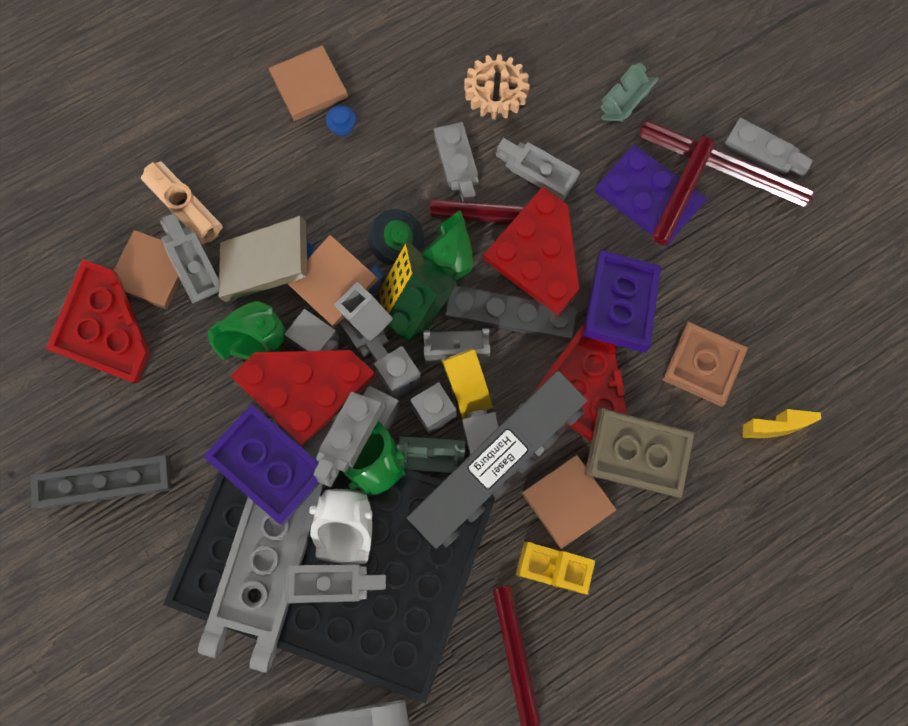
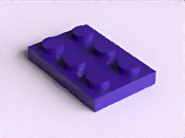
M633 144L596 186L594 192L649 234L653 235L680 178ZM695 189L670 240L665 245L666 247H668L707 200L706 197Z
M600 250L596 259L583 336L646 353L651 346L661 266Z
M252 404L203 456L281 526L289 520L320 484L313 475L319 462Z

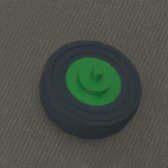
M391 209L382 212L372 221L368 229V244L371 252L379 261L387 265H394L406 243H411L420 252L424 244V233L420 223L412 214L404 210Z

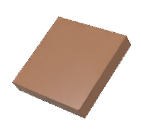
M323 45L269 68L270 74L294 121L348 98L347 91Z
M134 230L114 271L117 272L126 295L168 309L181 280L163 247L162 240Z
M329 235L308 258L307 278L287 284L332 326L336 327L345 316L334 304L356 282L368 292L379 279L336 239Z
M688 321L662 380L722 407L726 404L748 347Z
M577 455L522 492V495L560 549H563L616 511V508L593 476L585 475L586 467Z

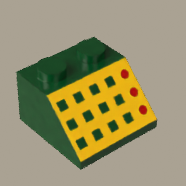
M409 242L403 247L379 290L381 306L393 318L388 325L408 342L422 334L424 330L429 329L457 285L452 278Z

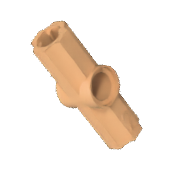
M162 161L152 162L144 168L143 175L140 177L141 180L169 208L172 214L175 213L179 221L186 227H189L191 232H195L202 244L212 242L219 236V232L223 228L222 224L192 194L189 187L183 184ZM187 199L184 204L177 206L179 201Z

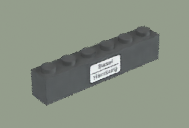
M559 371L555 372L407 516V519L435 549L441 544L447 548L461 534L457 528L465 520L468 519L471 523L475 521L486 509L483 503L491 495L498 498L511 485L507 479L517 470L520 474L525 472L536 460L532 455L541 446L545 450L548 449L560 437L557 430L564 423L567 422L571 426L584 414L585 411L581 407L587 402L586 398Z

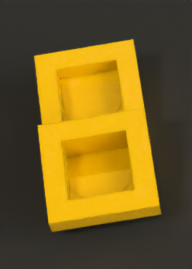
M471 348L442 360L462 419L468 418L467 414L493 408L475 349Z
M787 409L776 415V421L753 418L743 425V438H771L787 435L821 420V413Z
M524 542L516 575L588 595L595 560Z

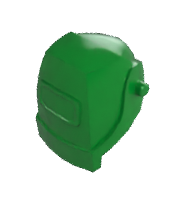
M460 210L436 228L438 237L422 252L423 255L453 280L467 275L473 268L472 247L465 228L466 222Z
M254 301L236 309L222 321L215 323L207 331L210 345L223 360L231 355L249 359L255 352H280L286 337L284 335L286 333L285 327L275 314L273 308L260 301Z
M377 421L353 468L349 467L346 472L343 471L352 481L349 483L350 489L354 491L358 488L364 495L367 494L370 497L388 490L405 475L402 460L404 455L398 450L395 441L387 429Z

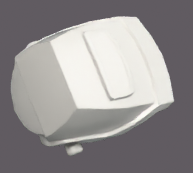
M349 489L325 490L322 496L319 495L317 506L310 507V514L314 515L311 525V537L316 547V558L339 564H366L373 530V511L370 508L367 494L364 495L360 491Z

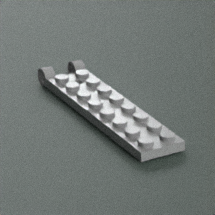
M339 413L304 448L274 419L272 423L317 461L316 457ZM320 483L283 526L279 525L249 497L247 498L208 621L199 642V654L217 659L225 644L228 627L258 636L249 667L253 670L269 673L275 659L277 643L290 604L286 603V566L302 565L314 515L310 514V507L317 506L319 495H323L326 485ZM252 589H258L261 592V598L256 603L249 600V592Z

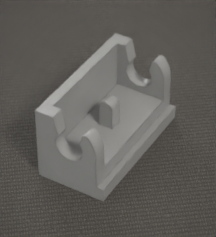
M482 328L479 331L430 332V330H424L425 365L443 364V359L471 348L475 349L479 363H489V328Z

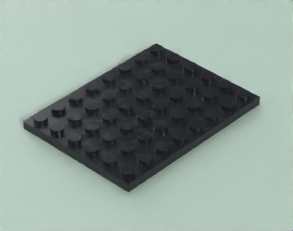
M405 468V475L391 488L371 497L367 495L370 508L373 511L372 542L367 563L359 564V566H367V575H386V589L367 590V599H359V601L290 603L277 648L426 703L495 499L488 498L483 503L486 509L475 521L471 523L467 519L457 528L461 534L447 548L441 544L435 549L407 519V516L443 481ZM340 470L332 486H325L324 491L330 489L351 490L349 483L352 481ZM220 471L163 603L165 606L208 621L248 498ZM310 535L302 565H357L318 560L316 558V547ZM252 589L249 592V600L253 603L260 600L261 592L258 589ZM227 627V629L232 630L234 632L240 633L255 640L258 639V636Z

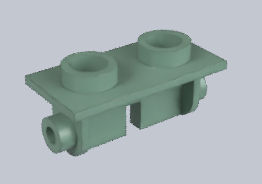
M641 63L631 65L629 70L620 79L625 89L623 90L621 84H616L602 99L601 109L605 114L601 119L607 121H624L627 119L637 104L649 94L650 89L659 80L658 77H647L645 74L646 67Z
M400 436L397 446L398 450L404 455L402 459L404 468L413 471L452 473L464 461L465 456L464 440Z

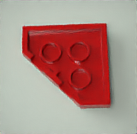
M542 187L484 253L483 260L557 316L562 313L578 294L579 282L568 205Z
M82 259L46 349L124 380L139 384L151 353L117 272Z
M584 323L535 391L555 372L559 371L587 400L581 407L585 411L584 414L571 426L567 422L565 424L591 442L598 409L603 408L626 415L627 410L621 373L618 370L615 355V345L584 337Z
M351 350L255 352L231 375V378L304 448L341 411L350 393L358 394L376 375Z

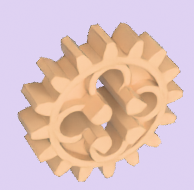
M498 54L496 60L493 61L487 55L484 64L476 60L475 69H468L467 78L464 81L466 100H471V109L474 110L480 107V116L483 117L487 112H490L492 119H496L497 113H501L505 119L508 118L509 110L517 114L519 112V104L525 105L530 87V84H528V73H522L523 65L518 64L514 67L513 58L510 57L505 62L502 61L501 54ZM499 72L501 73L499 100L495 102L493 101L495 73Z

